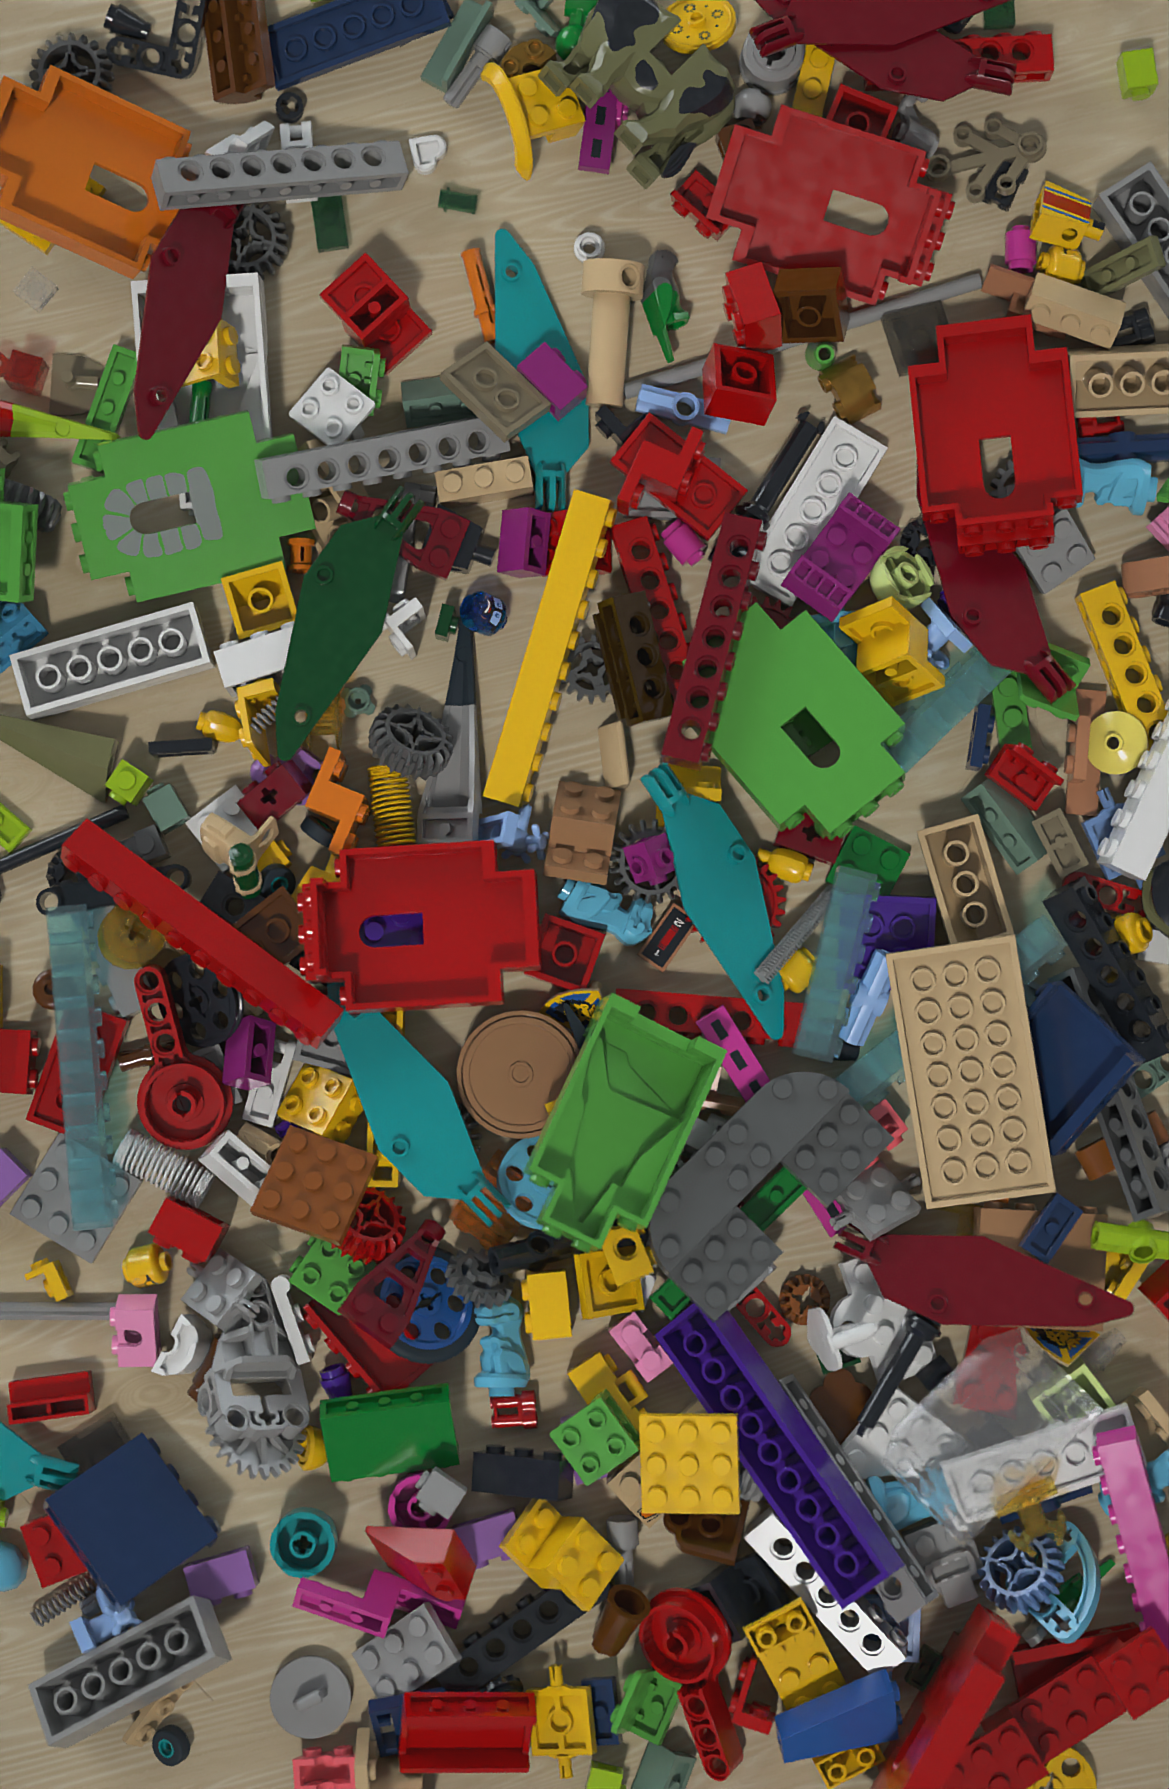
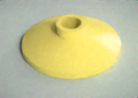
M1122 711L1107 712L1094 719L1090 724L1088 759L1092 765L1102 772L1114 775L1127 773L1138 766L1141 756L1148 749V736L1143 724L1133 715ZM1112 737H1116L1119 740V746L1116 749H1112L1109 746V740Z

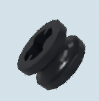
M285 92L276 100V115L282 122L291 124L300 120L304 112L303 101L296 93ZM291 101L294 102L295 109L298 110L285 114L284 107L281 106L283 104L289 105Z

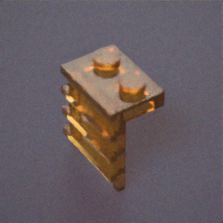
M499 1148L482 1170L484 1176L496 1189V1178L491 1176L489 1171L493 1168L498 1172L501 1164L499 1158L503 1154V1151ZM508 1167L506 1169V1176L509 1180L517 1182L522 1179L523 1176L512 1168ZM481 1190L503 1213L498 1219L476 1196L472 1199L493 1221L494 1224L490 1228L463 1200L458 1202L448 1218L453 1221L460 1231L470 1233L479 1240V1243L486 1250H489L490 1247L509 1243L522 1224L511 1217L503 1205ZM520 1196L515 1199L516 1207L519 1210L525 1212L532 1209L531 1202L528 1203Z

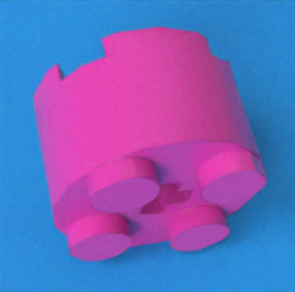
M420 1470L407 1474L398 1481L389 1498L388 1513L393 1526L445 1529L451 1520L452 1515L449 1519H446L439 1513L433 1516L426 1511L418 1512L419 1507L414 1508L413 1504L418 1501L415 1497L419 1491L415 1485L424 1471Z

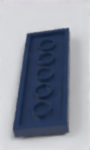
M335 0L269 25L268 32L276 90H284L452 26L444 1Z

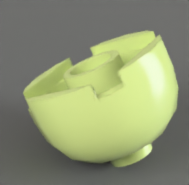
M893 546L886 550L876 561L870 573V585L879 601L893 596L904 608L910 610L931 596L930 587L934 584V578L929 566L920 555L916 554L913 557L905 552L909 548Z

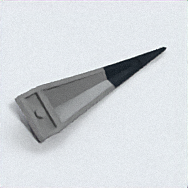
M464 597L462 602L455 654L441 725L449 727L448 733L453 736V753L447 767L438 773L436 777L429 776L426 781L417 814V844L478 841L479 814H482L473 634L472 629L469 628L467 621L470 623V618L472 617H470L469 610L465 612L468 606L470 609L471 601L467 597Z

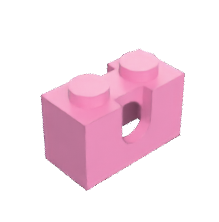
M119 1294L116 1305L110 1308L109 1314L110 1326H115L117 1330V1335L112 1337V1354L118 1356V1367H153L161 1353L157 1294Z
M635 1311L627 1313L608 1328V1332L621 1349L626 1352L647 1383L673 1364L663 1347Z

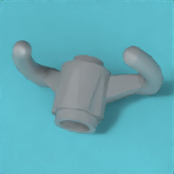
M906 95L898 106L901 121L896 125L892 139L927 151L925 158L929 159L938 147L939 137L936 136L934 131L921 124L913 108L916 101L923 103L928 99Z

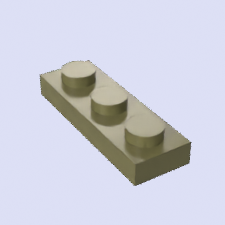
M1148 236L1086 269L1081 280L1082 287L1108 296L1167 266L1158 236Z

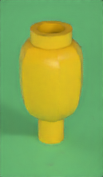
M210 710L207 713L201 711L196 730H200L204 737L213 738L215 741L233 743L239 740V729L243 728L240 720L236 717L217 710Z
M759 848L756 856L758 861L769 864L768 869L772 874H777L778 878L791 883H799L802 880L808 882L814 868V864L809 862L807 856L785 848H777L772 852Z

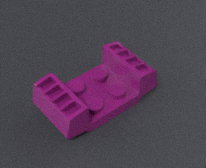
M849 492L804 555H801L781 586L833 622L901 529Z

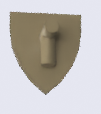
M53 353L49 414L73 416L88 413L105 368L86 357Z

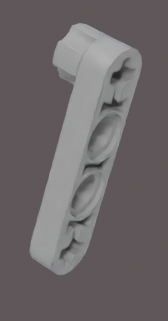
M405 482V491L402 499L408 492H411L416 496L412 504H416L421 499L426 503L424 506L435 507L437 486ZM417 520L411 523L403 535V539L411 546L414 543ZM400 556L398 557L389 602L399 603L405 599L410 563Z

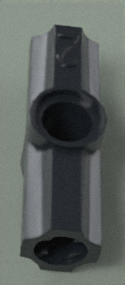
M536 1230L531 1232L526 1239L490 1247L487 1254L492 1273L501 1276L524 1269L538 1272L543 1270L548 1263L572 1258L575 1254L585 1252L571 1246L573 1240L561 1235L560 1239L544 1233L542 1230Z

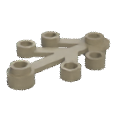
M990 118L984 124L985 136L990 140L1001 138L1011 144V146L1000 148L972 133L968 126L962 125L954 130L955 144L961 148L969 146L980 153L951 161L944 155H933L929 158L930 162L926 175L930 181L942 183L949 178L950 174L984 166L975 181L969 183L966 187L967 199L972 203H979L985 198V188L1002 163L1015 159L1007 173L1002 174L997 179L998 192L1001 195L1008 196L1015 192L1016 180L1027 164L1035 163L1044 157L1047 149L1046 141L1043 136L1036 132H1026L1021 135L1004 126L998 118ZM991 126L999 127L996 132H990L988 129ZM962 133L968 135V137L964 140H961L957 137ZM1028 146L1036 147V150L1028 152L1025 149ZM936 169L944 170V172L939 175L933 173ZM1005 181H1009L1012 183V185L1008 188H1004L1001 186V184ZM973 189L981 190L979 195L974 196L970 194Z

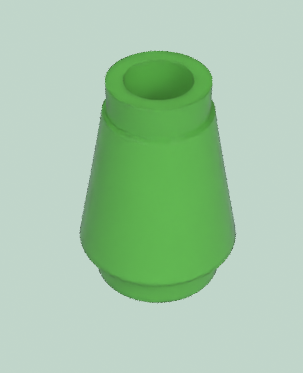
M831 342L810 343L805 351L806 362L811 368L820 371L832 366L836 359V350ZM822 348L828 350L826 353L829 356L826 360L819 358L818 353Z

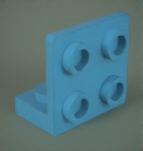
M0 601V673L12 665L9 655L31 649L49 634L23 602Z

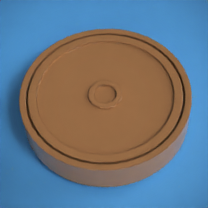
M524 1010L509 1011L489 1018L471 1033L459 1055L456 1072L457 1085L464 1106L480 1125L495 1134L517 1139L540 1136L549 1118L544 1104L557 1100L579 1054L577 1043L561 1024L537 1012Z

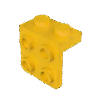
M223 319L220 320L182 387L208 379H214L228 389L239 386L238 373H240V363L237 358L236 344L238 343V334L235 327Z
M261 678L255 680L252 684L237 687L238 700L234 702L237 716L242 721L243 728L239 729V737L243 747L249 748L254 760L258 759L263 767L271 766L266 729H263L258 724L262 734L258 733L250 726L253 723L251 717L257 718L256 713L262 714L261 709H266V704L271 705V700L276 701L275 698L279 696L280 687L273 678Z
M305 1063L281 1103L277 1115L281 1119L312 1133L344 1144L364 1109L353 1079L332 1070Z

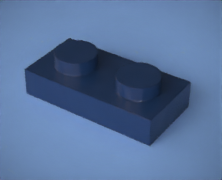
M979 703L974 708L966 770L979 771L983 764H988L990 746L986 745L987 733L993 732L995 715L990 714L992 705Z
M1054 1192L1018 1246L1040 1262L1048 1265L1083 1213V1210L1059 1193Z
M615 1676L582 1679L581 1686H591L597 1746L621 1744L623 1742L622 1733L617 1735L611 1732L613 1723L610 1722L612 1712L616 1705L619 1704Z

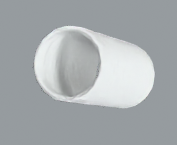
M130 1129L114 1155L113 1165L118 1166L120 1169L125 1168V1171L130 1170V1174L135 1173V1177L145 1178V1182L150 1181V1185L160 1186V1190L165 1189V1193L175 1194V1198L180 1197L181 1201L185 1200V1203L198 1208L207 1195L216 1175L209 1169H206L201 1176L204 1166H201L197 1172L199 1163L193 1167V1160L187 1166L189 1158H186L182 1164L184 1155L178 1159L179 1152L173 1156L174 1150H171L167 1155L169 1147L163 1151L164 1145H160L158 1148L159 1142L153 1145L154 1139H152L148 1143L149 1137L144 1138V1134L140 1135V1132H137V1130ZM133 1156H134V1159H133L131 1165L128 1167L129 1162L131 1161V1159H132ZM139 1159L137 1166H136L135 1169L133 1170V1167H134L135 1163H136L137 1160ZM145 1160L142 1169L138 1172L139 1167L141 1166V1164H142L143 1161ZM150 1163V1165H149V1167H148V1170H147L146 1173L143 1175L144 1170L146 1169V1167H147L148 1164ZM156 1164V1166H155V1168H154L152 1174H151L150 1177L148 1178L150 1171L152 1170V1168H153L154 1165ZM160 1168V1171H159L157 1177L154 1179V1176H155L156 1172H157L158 1169ZM165 1171L163 1178H162L161 1181L159 1182V1179H160L161 1175H162L163 1172ZM178 1171V1173H177V1175H176V1177H175V1179H174L172 1185L169 1187V1184H170L171 1180L173 1179V1177L175 1176L176 1172ZM171 1172V1174H170V1176H169V1178H168V1181H167V1182L165 1183V1185H164L165 1179L167 1178V1176H168L169 1173ZM184 1172V1174H183V1176H182V1178H181V1180H180L178 1186H177L176 1189L174 1190V1187H175L176 1183L178 1182L179 1178L181 1177L182 1173ZM187 1178L186 1183H185L183 1189H182V1190L180 1191V1193H179V1190H180L182 1184L184 1183L185 1179ZM193 1179V1181H192V1183H191V1185H190L189 1190H188L187 1193L184 1195V1193H185V1191H186V1188L188 1187V1185L190 1184L191 1180ZM196 1185V1187H195V1189H194V1191H193L191 1197L189 1198L191 1191L193 1190L194 1186Z

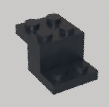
M757 1552L736 1559L735 1566L721 1564L697 1584L686 1587V1589L696 1591L708 1598L721 1611L729 1626L732 1643L741 1641L747 1636L743 1630L744 1627L791 1603L774 1571Z

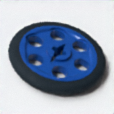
M436 1247L416 1306L419 1305L418 1303L421 1299H430L435 1295H438V1297L430 1302L431 1304L428 1308H419L413 1312L409 1323H413L417 1327L418 1337L416 1339H409L402 1332L393 1347L390 1348L396 1355L409 1361L425 1364L444 1362L466 1349L477 1334L479 1325L475 1321L477 1317L474 1314V1302L469 1301L465 1304L463 1303L464 1297L461 1295L457 1296L462 1301V1310L460 1312L452 1311L447 1302L449 1296H454L455 1288L446 1286L448 1278H446L444 1284H436L431 1279L430 1273L434 1268L441 1269L445 1274L448 1263L453 1255L451 1252ZM406 1253L397 1262L395 1268L399 1271L403 1268H408L415 1275L419 1267V1261L409 1253ZM386 1278L374 1288V1294L385 1303L389 1295H394L401 1301L403 1286L392 1278ZM436 1323H443L448 1327L449 1336L447 1339H440L435 1335L434 1326Z

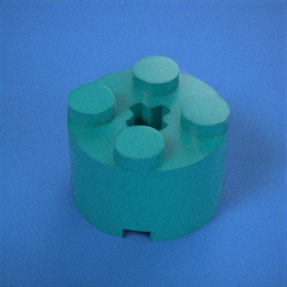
M312 1507L296 1508L282 1517L272 1532L270 1552L284 1573L296 1578H308L318 1574L328 1566L338 1545V1533L333 1519L323 1511ZM302 1535L307 1536V1540L312 1542L307 1549H303L302 1543L297 1542Z

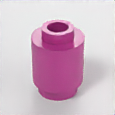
M1013 226L1011 231L1005 233V265L1008 266L1009 270L1020 274L1033 272V265L1036 264L1037 240L1029 238V226Z
M680 519L674 521L661 533L665 540L663 542L664 545L682 566L689 563L692 567L706 555L703 552L706 544L686 523L684 524Z

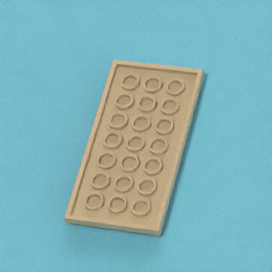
M1015 934L887 953L886 962L926 1209L1056 1192Z

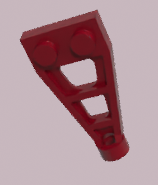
M345 490L336 513L354 522L372 517L377 509H383L389 500L360 496ZM354 502L358 504L356 512L351 511ZM397 502L391 512L396 509L400 502ZM412 504L411 507L408 509V511L406 512V514H405V515L403 516V518L401 519V521H400L401 523H402L403 520L406 518V516L408 515V513L411 511V509L413 508V506H414L415 504ZM424 506L414 520L428 522L432 530L426 546L423 549H416L402 539L399 556L416 569L446 581L470 520L441 508Z
M425 1219L411 1238L354 1285L337 1311L386 1348H392L411 1320L436 1247L446 1234L444 1228L431 1219ZM406 1253H409L419 1261V1267L412 1279L395 1268L397 1262ZM386 1278H392L403 1286V1296L397 1308H392L374 1294V1288Z

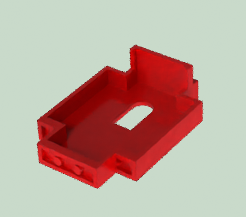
M781 104L771 135L735 124L706 218L741 229L732 257L733 261L746 265L762 262L765 271L777 275L779 269L842 267L846 297L876 306L878 299L883 301L889 282L884 281L885 276L922 287L924 280L929 282L935 263L930 262L933 251L940 250L945 233L940 231L944 219L950 220L956 202L951 201L953 194L917 182L918 177H925L930 159L925 158L927 151ZM833 190L883 206L888 213L886 228L879 234L868 235L823 220Z
M1031 314L936 326V339L939 362L908 366L923 521L930 520L931 524H941L948 522L949 518L955 517L958 554L965 553L966 557L982 556L984 551L997 550V553L1001 554L1012 553L1016 551L1017 547L1029 546L1030 550L1045 549L1048 547V544L1054 543L1053 506H1057L1058 509H1071L1077 506L1076 503H1082L1083 498L1067 347L1035 351ZM1010 437L1015 487L1010 495L1004 498H994L984 489L979 441Z
M494 840L339 849V859L334 860L335 877L340 878V882H327L323 877L310 878V883L302 884V893L297 894L298 911L303 912V925L298 927L299 943L304 944L305 957H300V974L305 976L306 981L310 984L345 982V987H340L341 1006H346V1011L350 1014L505 1005L503 972L542 970L537 873L535 869L498 871L497 844ZM420 913L423 915L424 944L370 947L364 944L360 937V928L363 922L370 917Z
M978 1603L961 1633L953 1632L941 1653L943 1655L941 1663L924 1692L919 1690L903 1718V1724L899 1725V1739L889 1742L883 1752L886 1760L876 1765L879 1774L870 1789L943 1788L1004 1683L1005 1677L1001 1671L1021 1638L1005 1618Z

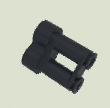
M1004 161L986 186L985 198L982 202L990 205L992 203L997 204L999 209L1008 212L1020 184H1024L1029 171L1024 168L1016 180V190L1013 194L1008 196L1002 195L1001 199L995 197L998 190L997 179L1002 174H1006L1012 163ZM1005 181V183H1007L1005 188H1008L1012 185L1011 182Z
M1145 307L1133 310L1131 315L1123 317L1119 331L1132 328L1133 333L1115 338L1112 346L1149 345L1156 342Z

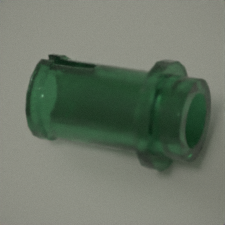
M447 187V190H440L438 208H443L444 212H447V209L475 215L478 195L451 191V187Z

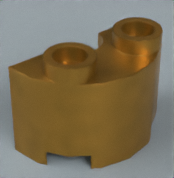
M530 39L513 46L504 56L501 68L508 78L543 69L550 60L557 62V53L541 40Z
M854 354L819 372L820 376L817 378L822 390L825 393L831 392L836 399V402L832 404L837 417L841 420L845 419L847 424L852 425L881 409V401L877 400L872 391L876 389L875 384L864 364L856 362Z

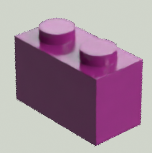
M544 342L517 365V371L552 403L549 412L557 421H560L586 398L587 381L578 370L575 369L573 371L565 363L564 356L557 348L553 347L551 349Z
M530 507L502 510L497 563L498 573L517 578L546 576L551 513Z
M252 1015L242 1018L236 1032L226 1040L222 1084L247 1091L271 1084L276 1023Z

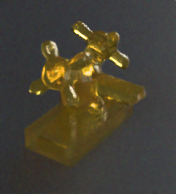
M1051 1475L990 1500L997 1518L1014 1511L1017 1512L1024 1530L1018 1536L1010 1529L1008 1537L1018 1550L1026 1552L1030 1557H1034L1037 1554L1034 1550L1035 1548L1030 1545L1035 1537L1051 1533L1054 1534L1056 1545L1061 1546L1064 1543L1063 1537L1067 1530L1064 1512L1057 1510V1521L1048 1520L1041 1504V1500L1059 1493Z

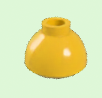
M307 1425L301 1432V1434L306 1436V1440L303 1443H299L305 1449L301 1454H297L299 1458L298 1464L303 1471L318 1469L327 1462L322 1429Z

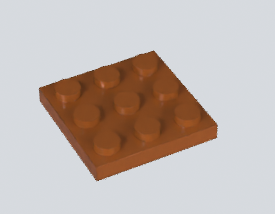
M290 1125L250 1211L254 1216L341 1246L380 1161L379 1157Z

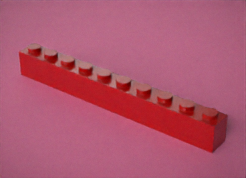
M88 818L62 844L60 858L69 870L81 873L96 890L101 892L104 890L113 897L115 903L120 908L132 911L139 917L144 926L151 930L156 929L164 935L166 941L172 947L183 949L191 955V959L201 968L207 967L215 973L223 985L235 988L250 1005L254 1007L259 1006L266 1011L274 1023L279 1026H286L294 1032L295 1037L302 1044L311 1045L317 1050L340 1022L344 1012L343 1008Z

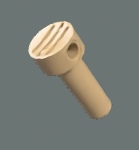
M594 258L583 261L581 295L593 298L587 378L588 389L586 394L587 406L601 408L605 404L608 409H618L623 406L630 301L643 299L645 265L642 263L613 258Z

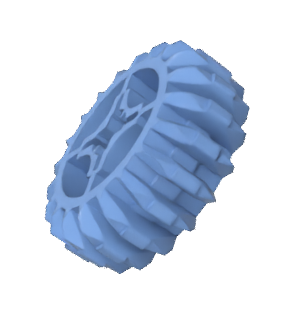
M1015 1525L1011 1534L1008 1530L1003 1529V1537L1001 1539L992 1536V1542L994 1543L992 1547L983 1546L987 1557L979 1558L984 1566L977 1570L979 1576H984L981 1577L983 1580L979 1583L983 1591H987L985 1593L986 1597L991 1602H995V1605L1000 1610L1006 1608L1009 1613L1015 1615L1019 1609L1022 1614L1027 1615L1031 1606L1035 1611L1040 1612L1039 1603L1044 1601L1046 1604H1051V1600L1048 1597L1049 1594H1059V1589L1055 1584L1064 1582V1577L1059 1573L1065 1570V1564L1060 1560L1063 1557L1062 1552L1056 1548L1054 1540L1047 1538V1535L1041 1530L1036 1532L1032 1527L1027 1526L1023 1531L1020 1526ZM1034 1550L1041 1552L1043 1559L1042 1568L1034 1563ZM1000 1572L1005 1573L1008 1577V1591L1001 1587Z

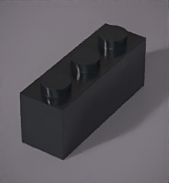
M490 1444L486 1445V1450L473 1452L471 1491L551 1501L573 1498L574 1469L568 1460L562 1457L563 1453L560 1451H543V1455H536L532 1448H514V1452L505 1451L504 1445Z

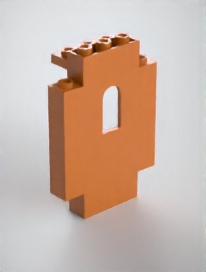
M50 65L45 72L38 91L7 76H3L0 81V219L128 278L134 279L140 271L145 272L147 270L152 253L179 210L160 211L151 179L155 161L165 157H188L192 144L188 143L191 131L53 65ZM94 164L141 186L147 194L146 207L141 211H130L86 191L85 188Z

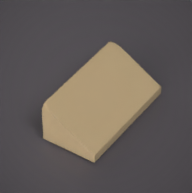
M618 721L598 729L604 785L612 789L627 788L630 785L623 723Z

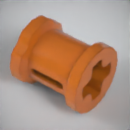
M290 538L287 540V545L290 546V565L287 566V572L306 574L312 566V547L316 546V541L310 538Z

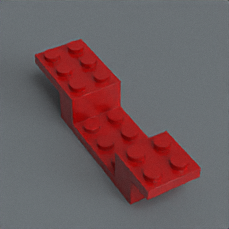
M1150 1626L1125 1643L1115 1636L981 1721L980 1725L984 1732L969 1741L942 1789H1027L1049 1775L1050 1773L1044 1764L1126 1712L1135 1720L1169 1698V1651L1155 1629Z

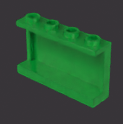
M449 1382L320 1400V1424L331 1482H347L354 1479L383 1477L389 1474L404 1472L414 1473L419 1470L433 1469L435 1466L438 1468H448L460 1465L459 1445L456 1439L451 1409Z

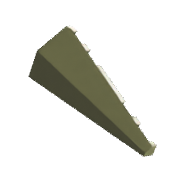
M0 714L1 741L103 803L107 802L110 789L105 786V783L112 775L111 772L119 743L117 740Z

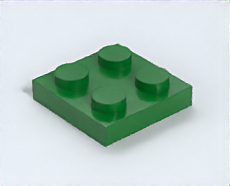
M854 825L825 882L846 893L890 895L911 854Z

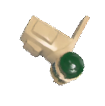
M211 812L200 826V836L204 852L217 864L225 863L229 866L230 873L234 875L235 891L241 894L242 898L250 899L258 896L263 888L262 875L257 868V862L279 834L276 818L270 816L259 830L250 836L227 820ZM269 830L268 836L261 842L264 834Z

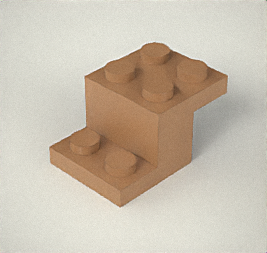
M559 781L543 870L544 876L606 885L621 796L620 790H614L606 786L582 785L575 781Z

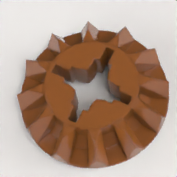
M799 1274L790 1278L783 1285L779 1295L780 1308L785 1317L797 1325H807L808 1309L820 1307L827 1313L830 1307V1293L825 1283L816 1276ZM810 1286V1298L818 1303V1305H806L805 1309L800 1313V1302L792 1297V1294L804 1295Z

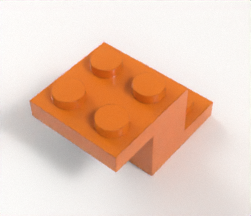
M329 746L305 807L311 813L338 823L328 850L331 854L339 856V849H355L359 842V838L356 835L359 825H366L371 808H369V801L365 795L336 784L337 781L343 782L349 765L346 764V758L341 751Z

